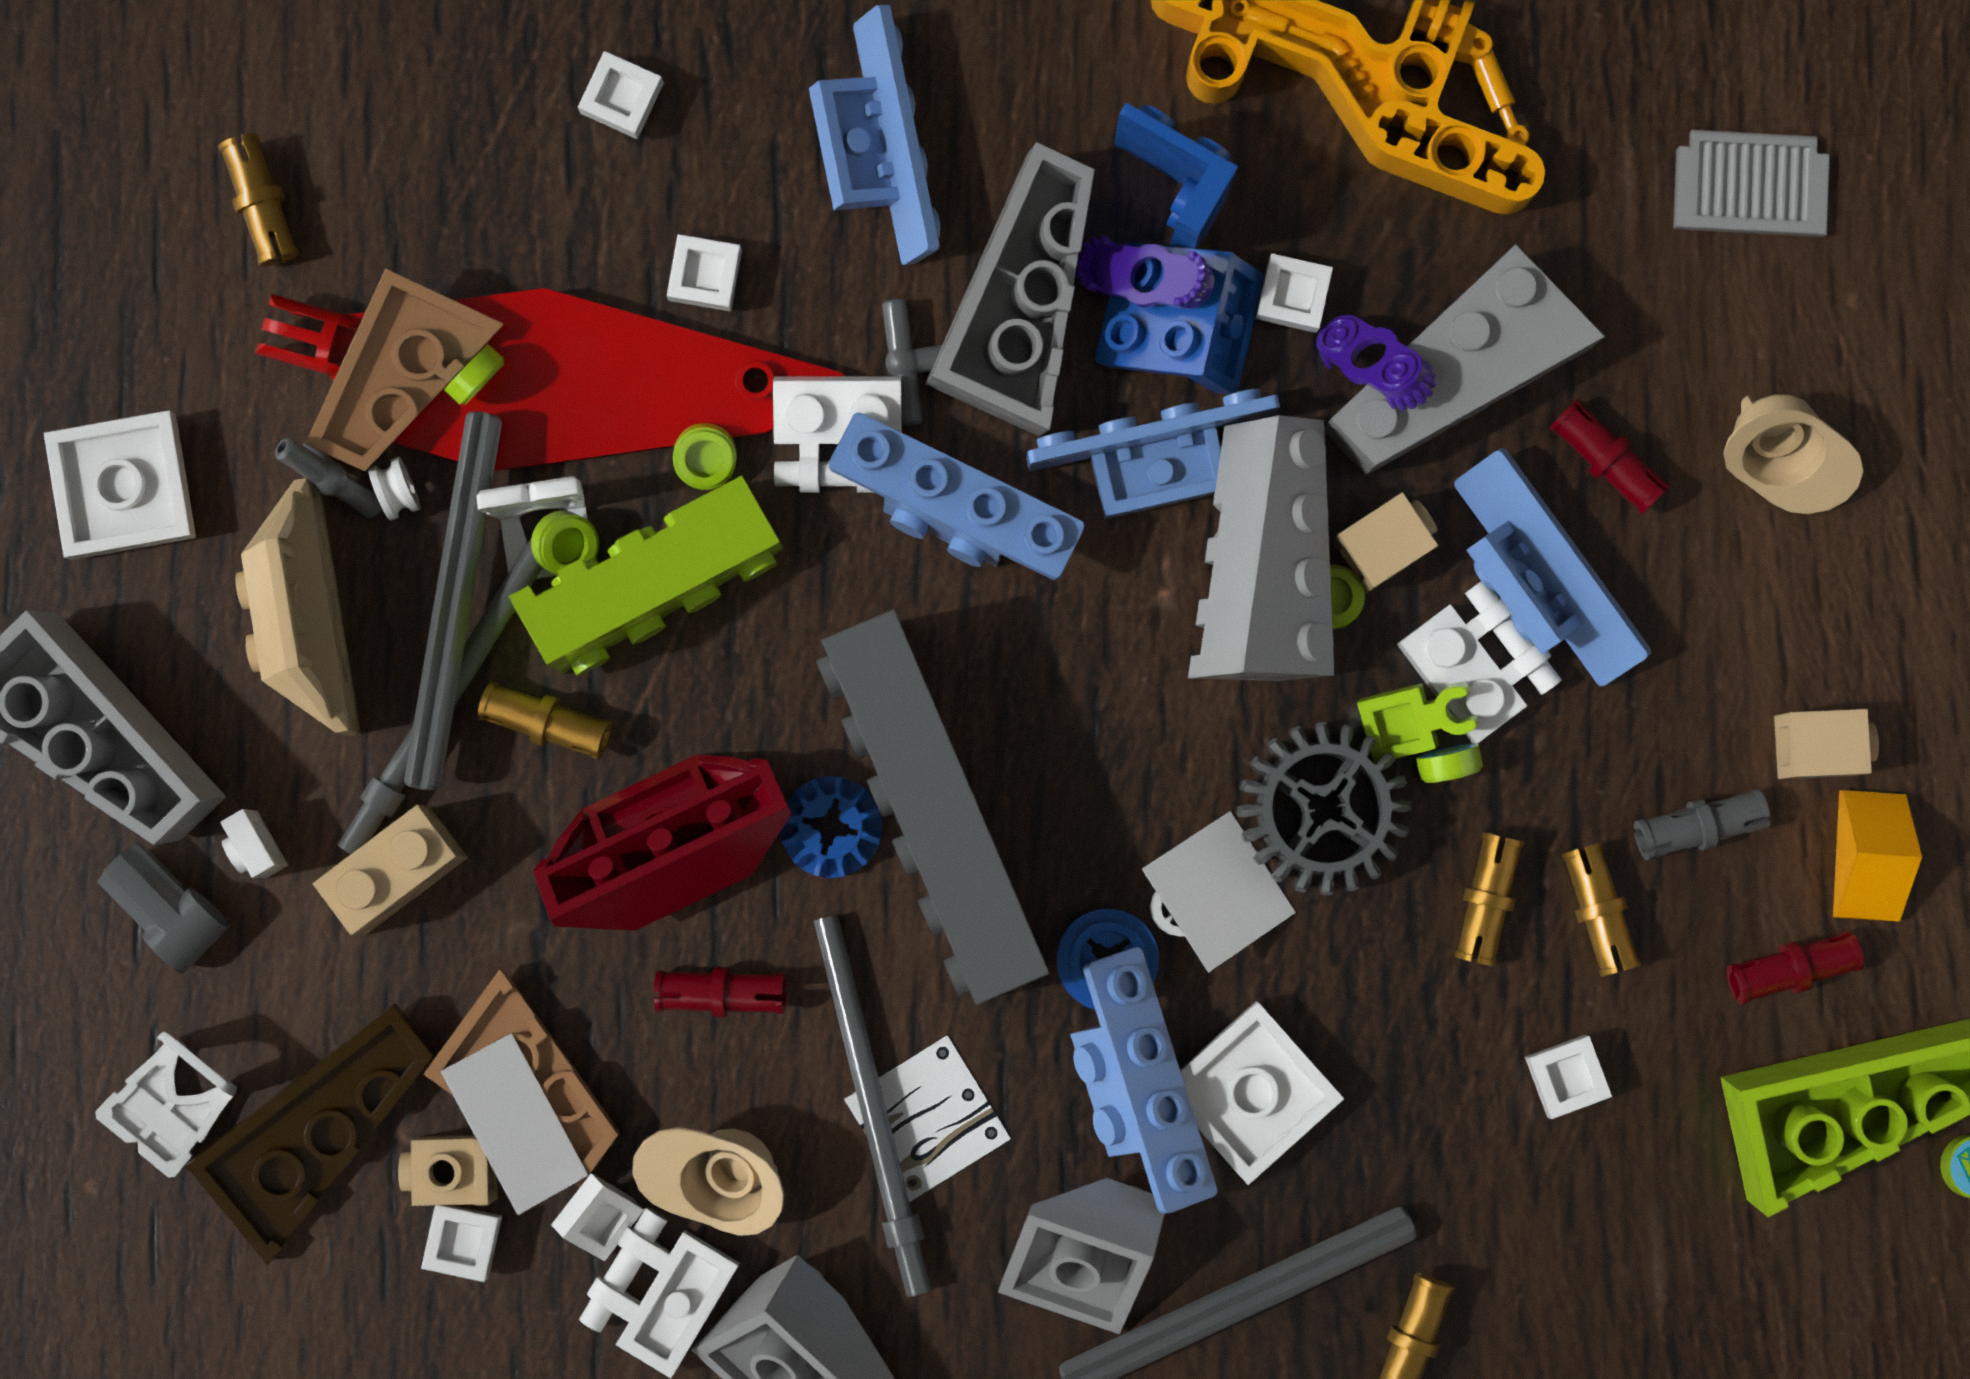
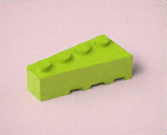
M740 476L670 512L663 519L667 527L657 533L652 526H647L616 540L615 544L607 550L611 558L600 564L597 558L585 561L579 559L558 570V576L551 582L553 588L536 597L530 586L509 595L510 601L545 663L563 674L573 669L577 677L582 676L606 663L610 659L606 650L619 642L629 638L632 645H636L662 631L666 627L662 618L684 606L688 613H693L714 602L722 595L718 586L739 574L742 580L747 582L773 568L777 564L773 555L782 551L783 547L744 478Z
M1970 1019L1720 1077L1747 1201L1765 1216L1770 1217L1788 1208V1202L1812 1190L1819 1192L1841 1181V1175L1873 1159L1878 1162L1900 1151V1145L1928 1131L1933 1134L1969 1116Z

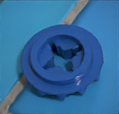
M827 776L815 778L792 793L787 801L791 816L780 832L781 842L787 854L797 866L818 877L839 878L858 871L869 862L880 843L882 820L875 800L866 789L844 777ZM837 799L840 800L838 805L840 821L848 824L851 829L859 830L858 836L847 834L846 837L836 836L832 846L829 845L827 855H823L822 833L812 829L811 825L803 823L805 818L813 820L815 817L825 818L829 808H833L834 800Z
M1098 909L1088 912L1070 924L1059 942L1057 971L1061 982L1075 1000L1095 1010L1083 972V966L1086 963L1096 960L1095 955L1091 952L1093 948L1086 942L1089 938L1096 944L1100 943L1106 948L1113 947L1116 943L1119 945L1127 939L1129 943L1123 948V951L1136 947L1141 948L1152 982L1154 983L1159 968V953L1156 941L1150 930L1141 920L1125 911Z

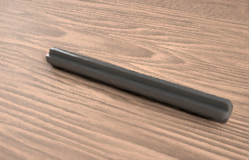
M468 412L465 417L404 777L405 784L411 788L434 791L438 790L442 783L487 516L486 513L478 510L476 496L481 490L491 489L502 427L501 419L491 413Z
M1402 1207L1391 1209L1063 1362L1059 1366L1061 1378L1117 1379L1413 1241L1417 1237L1415 1226L1405 1209Z

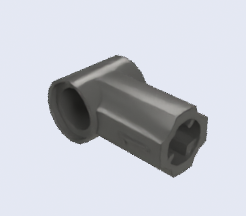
M135 843L131 848L119 854L104 869L102 876L97 881L122 909L145 930L142 937L154 953L179 973L184 974L230 928L226 918L208 899L190 887L186 889L142 843Z

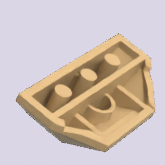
M307 478L297 479L292 482L241 553L244 571L236 573V590L242 609H250L254 634L246 636L247 657L254 673L260 672L261 681L338 734L346 736L361 734L322 494L314 488L313 483Z

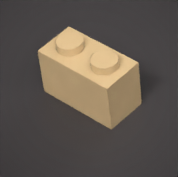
M416 805L312 884L351 936L366 935L468 857L431 807Z

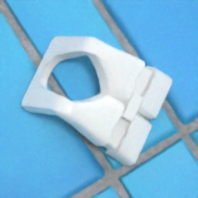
M574 476L481 490L476 496L478 510L501 521L508 574L528 544L520 520L521 515L540 509H566L588 520L582 484ZM542 568L536 579L557 575Z
M162 1032L157 1037L164 1043L159 1050L125 1080L127 1085L119 1093L113 1092L95 1112L96 1119L124 1142H138V1153L169 1178L178 1177L194 1155L191 1152L198 1142L203 1144L222 1112L236 1095L237 1086L194 1055L177 1037L167 1032ZM178 1057L183 1058L217 1087L201 1094L178 1096L175 1088V1070Z

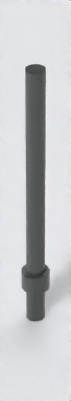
M531 539L465 642L455 706L516 611L508 596L527 586L531 587L543 568L533 556ZM413 726L380 778L373 776L361 794L360 799L364 803L337 844L346 852L352 854L371 840L386 816L393 818L405 799L406 795L401 791L406 785L404 777Z
M839 915L814 920L815 929L887 1220L881 1222L887 1247H894L906 1297L920 1295L931 1291L919 1243L920 1240L925 1239L919 1213H912Z

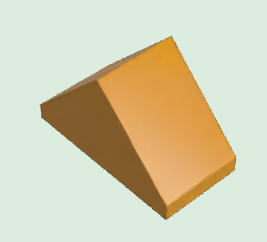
M1840 790L1833 917L1900 922L1922 859L1906 794Z

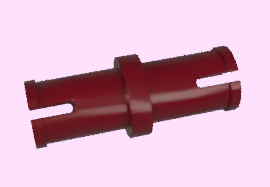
M1579 398L1576 399L1550 426V429L1561 436L1591 465L1587 471L1594 478L1598 479L1602 475L1642 515L1671 485L1667 481L1664 482L1628 448L1632 442L1624 434L1618 438L1582 404L1583 402Z
M1851 931L1841 933V935L1799 946L1795 941L1781 945L1776 954L1738 965L1736 963L1728 965L1726 976L1734 999L1738 1000L1739 1005H1743L1751 1000L1789 989L1795 994L1811 990L1813 982L1851 971L1863 970L1864 957L1857 937L1852 935Z
M714 967L712 973L665 972V970H657L654 979V992H659V997H654L655 1011L659 1012L664 1010L711 1011L713 1018H727L729 1011L784 1014L787 1001V992H783V988L787 987L786 974L730 973L728 967Z

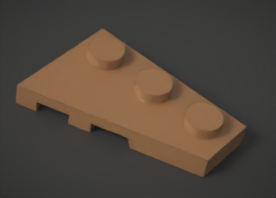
M385 268L305 444L366 471L504 324Z
M504 968L499 969L427 1068L424 1075L453 1095L440 1071L512 1033L588 1174L587 1177L574 1183L580 1188L621 1133Z

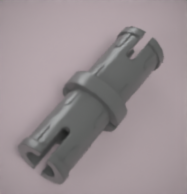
M1759 789L1705 803L1704 799L1688 802L1686 809L1635 821L1634 829L1637 832L1634 835L1639 852L1645 860L1697 846L1703 851L1715 848L1720 840L1743 833L1769 829L1771 822L1766 817H1770V811L1766 799Z

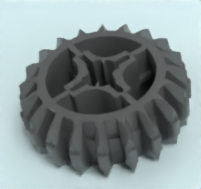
M1318 722L1314 725L1313 730L1314 743L1309 744L1300 726L1294 727L1289 730V738L1293 746L1291 751H1288L1285 745L1277 738L1270 740L1267 743V747L1277 761L1272 765L1263 758L1254 757L1250 762V766L1255 772L1264 776L1262 783L1253 780H1243L1239 786L1242 792L1257 796L1256 805L1246 804L1237 807L1238 817L1256 816L1258 827L1247 829L1241 833L1243 842L1255 841L1262 837L1267 846L1257 851L1253 856V860L1257 865L1268 862L1275 855L1280 860L1271 875L1272 879L1276 882H1282L1292 868L1297 870L1298 873L1295 879V890L1297 892L1305 893L1310 887L1312 876L1316 875L1318 876L1320 894L1332 895L1335 887L1334 875L1338 874L1347 891L1357 890L1359 883L1354 869L1360 867L1368 878L1377 879L1381 875V871L1371 857L1376 853L1383 859L1394 861L1398 856V852L1393 846L1384 842L1386 835L1405 838L1409 832L1408 827L1403 824L1391 822L1392 813L1411 811L1410 801L1399 800L1392 802L1390 796L1391 790L1400 789L1407 784L1406 778L1401 775L1385 781L1381 771L1393 764L1395 761L1394 756L1391 753H1387L1381 756L1375 763L1372 762L1367 756L1374 749L1376 739L1370 735L1366 736L1360 741L1357 748L1354 749L1350 747L1353 728L1348 725H1343L1339 729L1335 742H1329L1327 723ZM1326 756L1343 761L1338 771L1323 786H1314L1303 779L1298 780L1286 772L1296 762L1308 757ZM1359 774L1366 781L1373 798L1374 817L1371 829L1363 824L1364 821L1352 811L1349 804V795L1356 784L1355 780ZM1341 783L1333 796L1338 805L1332 807L1339 809L1337 818L1341 821L1324 820L1317 826L1312 827L1306 836L1307 831L1314 823L1309 813L1315 811L1308 809L1310 800L1306 797L1312 796L1317 799L1325 797L1330 792L1335 791ZM1276 789L1285 794V798L1296 806L1299 814L1298 825L1288 845L1278 833L1273 818V797ZM1325 832H1335L1344 838H1350L1360 845L1351 855L1332 863L1316 862L1303 857L1310 846L1314 845Z

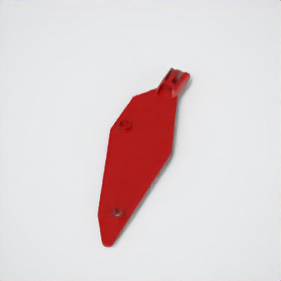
M547 288L457 299L454 301L504 324L473 356L474 358L489 344L504 358L502 361L504 365L466 405L463 403L459 405L445 392L446 385L392 443L458 461L465 417L468 412L491 413L498 416L502 422L494 471L675 446L679 435L685 429L699 423L717 425L727 431L732 438L761 434L774 429V377L846 376L832 369ZM272 293L268 306L325 323L321 333L264 317L261 330L316 345V356L313 358L298 354L297 351L283 347L277 348L259 342L255 355L329 375L334 382L365 312L343 314ZM755 369L764 371L768 376L767 387L759 393L749 392L744 384L747 373Z

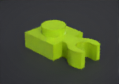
M1463 682L1450 684L1440 692L1436 699L1429 701L1426 700L1422 683L1361 698L1357 705L1366 736L1370 735L1376 739L1375 747L1371 751L1373 762L1375 763L1381 756L1387 753H1391L1396 759L1436 749L1439 745L1435 732L1437 729L1442 728L1444 731L1455 735L1466 734L1474 730L1479 723L1477 715L1460 719L1454 717L1449 711V701L1468 695L1470 692L1469 684Z

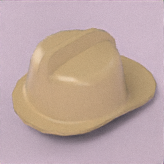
M1775 394L1759 400L1751 395H1747L1742 399L1741 414L1737 418L1733 433L1728 438L1723 452L1726 468L1737 479L1747 484L1772 504L1788 512L1803 514L1828 511L1847 501L1856 491L1863 474L1860 453L1849 440L1820 419L1804 400L1789 394Z
M680 1127L658 1131L643 1140L634 1155L632 1174L639 1191L652 1204L672 1214L710 1225L720 1231L741 1236L758 1234L771 1227L783 1210L784 1190L771 1152L760 1139L749 1132L735 1128L717 1130L712 1134Z

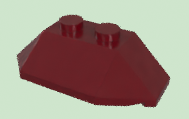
M696 754L581 809L557 839L548 858L542 859L532 872L550 921L555 927L636 931L751 876L791 816V811L767 759L753 758L751 761H746L734 757Z

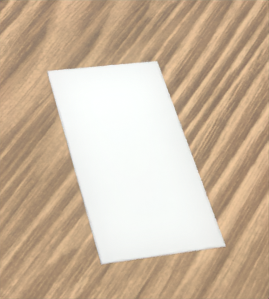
M512 1033L440 1071L517 1215L588 1176Z

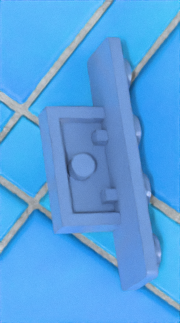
M876 5L856 21L853 27L863 78L819 80L809 88L833 210L890 206L900 260L903 265L918 263L939 249L940 220L937 211L931 206L926 181L928 172L927 157L923 148L919 146L913 118L915 98L912 89L906 84L901 59L903 50L902 35L898 26L894 24L890 5Z
M1249 389L1223 397L1224 406L1200 412L1198 403H1187L1161 411L1162 420L1138 426L1136 417H1126L1099 425L1100 434L1075 440L1074 431L1046 435L1036 440L1037 449L1027 451L1026 460L1029 471H1036L1091 458L1105 519L1214 495L1221 453L1216 430L1222 429L1227 425L1275 416L1280 409L1278 395L1262 398L1260 389Z
M859 412L852 416L829 461V469L832 472L884 497L883 512L892 516L890 523L895 528L918 539H924L926 533L948 543L947 551L952 556L972 566L981 567L983 561L997 567L1003 555L1052 580H1057L1060 578L1084 530V523L1081 520Z
M1505 448L1496 450L1455 480V488L1489 533L1466 550L1474 560L1475 572L1486 587L1497 592L1510 610L1511 619L1517 632L1528 642L1534 643L1541 655L1565 639L1599 686H1605L1651 654V649Z
M1136 947L1086 963L1083 966V972L1100 1025L1092 1026L1070 1035L1075 1048L1073 1056L1074 1065L1079 1077L1086 1083L1094 1109L1093 1126L1099 1140L1105 1145L1108 1157L1133 1153L1141 1154L1157 1209L1162 1214L1172 1213L1214 1197L1217 1194L1215 1180L1142 949Z

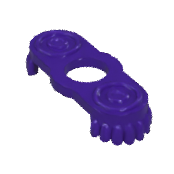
M1101 235L1100 238L1092 237L1090 243L1084 242L1082 244L1083 250L1078 254L1075 276L1079 278L1078 282L1092 292L1098 291L1105 295L1127 298L1128 301L1142 308L1155 307L1161 304L1192 309L1202 305L1209 298L1214 288L1215 278L1212 269L1206 263V260L1193 250H1190L1188 256L1171 253L1168 249L1157 244H1147L1141 247L1116 244L1107 236ZM1150 259L1160 260L1164 269L1160 284L1150 292H1139L1135 285V274L1138 268Z
M1344 315L1329 321L1318 334L1316 340L1317 349L1320 351V357L1327 369H1330L1335 364L1341 368V371L1350 382L1359 385L1367 384L1382 393L1392 409L1398 407L1403 411L1407 406L1410 409H1415L1417 403L1424 404L1426 397L1433 395L1431 388H1435L1437 385L1434 380L1436 374L1426 360H1422L1415 351L1401 344L1391 330L1382 327L1374 328L1355 316ZM1377 343L1386 345L1385 354L1378 363L1369 368H1358L1355 366L1357 356L1367 346Z

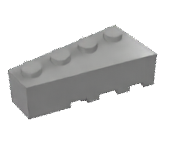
M1037 142L1024 159L937 359L926 380V385L1037 436H1041L1050 430L1057 377L1060 374L1063 356L1062 347L1075 287L1073 284L1078 254L1081 251L1095 169Z
M1515 244L1407 346L1415 351L1422 360H1426L1436 374L1434 380L1437 385L1435 388H1431L1433 395L1426 397L1424 404L1417 403L1415 409H1410L1407 406L1403 411L1398 407L1392 409L1382 393L1366 385L1330 419L1324 427V432L1366 476L1436 437L1441 432L1486 409L1498 400L1536 381L1564 363L1586 353L1605 336Z
M1278 415L1224 426L1213 505L1221 513L1218 531L1213 538H1208L1205 562L1213 565L1209 597L1208 599L1199 600L1196 626L1204 628L1200 655L1191 656L1188 678L1285 681L1334 675L1324 420Z
M26 610L0 635V743L9 744L36 762L35 766L54 779L63 780L84 794L87 801L153 845L182 840L226 798L222 791L57 611Z

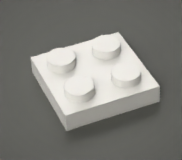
M168 410L44 433L64 558L76 560L196 538L175 413Z
M1257 1001L1180 1068L1199 1131L1247 1185L1255 1180L1344 1099Z

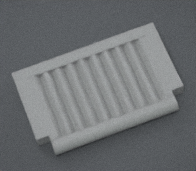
M1691 130L1689 147L1679 146L1676 149L1673 229L1824 237L1827 234L1829 154H1817V136Z

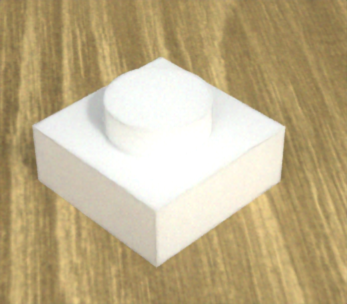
M604 51L578 105L580 114L638 139L664 82L661 76Z
M678 234L667 291L668 300L731 311L742 253L741 246Z
M1271 253L1255 319L1317 333L1320 328L1333 267Z
M241 809L220 822L228 835L226 839L222 840L224 851L233 866L241 874L248 870L252 878H268L288 866L258 811Z
M1583 1035L1525 1057L1545 1113L1550 1119L1612 1097L1590 1036Z
M591 1173L551 1225L567 1241L606 1261L618 1245L617 1242L626 1228L633 1226L644 1209L633 1197Z
M435 1205L421 1269L485 1282L489 1278L502 1215L455 1205Z

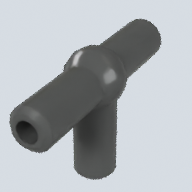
M904 299L887 300L882 304L889 351L886 356L885 366L892 377H901L902 426L920 425L924 421L917 374L931 371L942 345L913 349L907 302Z
M291 437L285 438L278 443L275 449L276 459L310 480L320 494L336 497L367 518H373L381 512L382 507L376 493L348 476L346 469L340 463L335 462L332 456L305 443L301 445Z

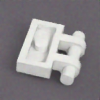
M774 377V444H799L800 452L799 461L774 462V485L799 486L800 493H819L820 486H857V492H872L832 472L829 469V461H820V444H839L852 416L857 412L902 433L901 377Z
M1482 581L1465 593L1480 613L1468 623H1464L1450 604L1397 643V646L1436 697L1450 684L1458 682L1469 684V694L1450 700L1449 711L1454 717L1460 719L1478 716L1479 723L1477 727L1465 734L1471 744L1479 743L1527 707L1526 703L1512 686L1527 675L1541 695L1561 681V678L1547 661L1551 657L1550 653L1546 651L1541 655L1534 643L1528 642L1517 632L1508 607L1495 591L1486 587ZM1491 629L1514 658L1501 669L1498 668L1478 641L1480 637Z
M646 1207L634 1228L627 1227L617 1242L621 1250L604 1278L597 1276L587 1292L591 1300L579 1320L597 1332H602L612 1313L628 1321L629 1323L616 1346L672 1378L740 1263L687 1230L682 1233L673 1250L669 1251L656 1241L668 1219L657 1211ZM644 1262L659 1271L641 1302L632 1297L626 1290Z

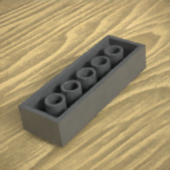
M894 609L822 639L821 641L827 655L816 659L817 665L833 700L845 695L853 715L841 721L856 756L862 758L870 754L878 775L867 779V782L881 815L886 817L895 813L904 835L892 841L907 876L920 872L929 895L919 899L918 903L933 936L944 931L955 955L943 961L958 997L971 992L977 1005L1049 974Z

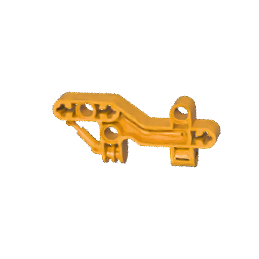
M1150 0L1152 9L1159 18L1169 24L1198 34L1191 52L1186 80L1188 88L1193 95L1205 103L1218 104L1232 98L1241 86L1251 57L1254 55L1313 78L1369 163L1381 170L1494 213L1504 215L1518 213L1525 208L1544 183L1545 169L1543 161L1535 151L1525 146L1529 140V131L1526 127L1518 125L1510 107L1515 104V100L1492 50V38L1486 32L1468 23L1474 7V2L1464 1L1460 8L1449 4L1450 0H1414L1399 39L1394 43L1385 45L1372 40L1356 16L1318 0H1212L1210 10L1202 8L1203 1L1205 0ZM1412 32L1425 35L1423 42L1411 41ZM1435 40L1447 44L1445 53L1433 45ZM1209 57H1220L1229 63L1233 74L1222 80L1211 79L1203 73L1200 63ZM1453 61L1471 64L1492 113H1500L1507 129L1505 138L1441 113L1438 101ZM1407 66H1417L1423 69L1429 76L1430 86L1424 89L1409 87L1402 80L1400 69ZM1389 125H1394L1401 129L1399 133L1400 141L1397 146L1385 142L1387 138L1386 130ZM1424 135L1431 139L1420 158L1414 154L1420 145V139ZM1446 145L1457 147L1466 157V168L1461 170L1448 169L1438 159L1437 149ZM1484 158L1488 159L1490 162L1483 171L1485 173L1481 180L1474 178L1473 176L1484 161ZM1507 169L1518 173L1516 183L1519 186L1515 191L1505 187L1506 176L1503 174Z

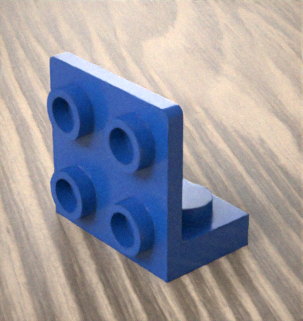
M1125 103L1118 116L1114 145L1183 184L1170 208L1172 214L1166 224L1174 229L1170 246L1198 249L1229 196L1238 166L1229 161L1231 158L1230 153L1216 142L1205 137H1198L1196 141H1193L1174 130V121L1160 110L1149 105H1142L1139 110Z
M1126 242L1122 245L1141 247L1147 244ZM1162 246L1171 253L1188 256L1190 250H1193L1206 260L1215 278L1214 288L1209 298L1202 305L1192 309L1161 304L1155 307L1142 308L1131 303L1127 298L1109 295L1095 361L1104 367L1185 376L1218 394L1230 395L1238 392L1265 274L1232 252ZM1150 259L1138 268L1135 274V285L1139 292H1150L1160 284L1164 273L1160 260Z

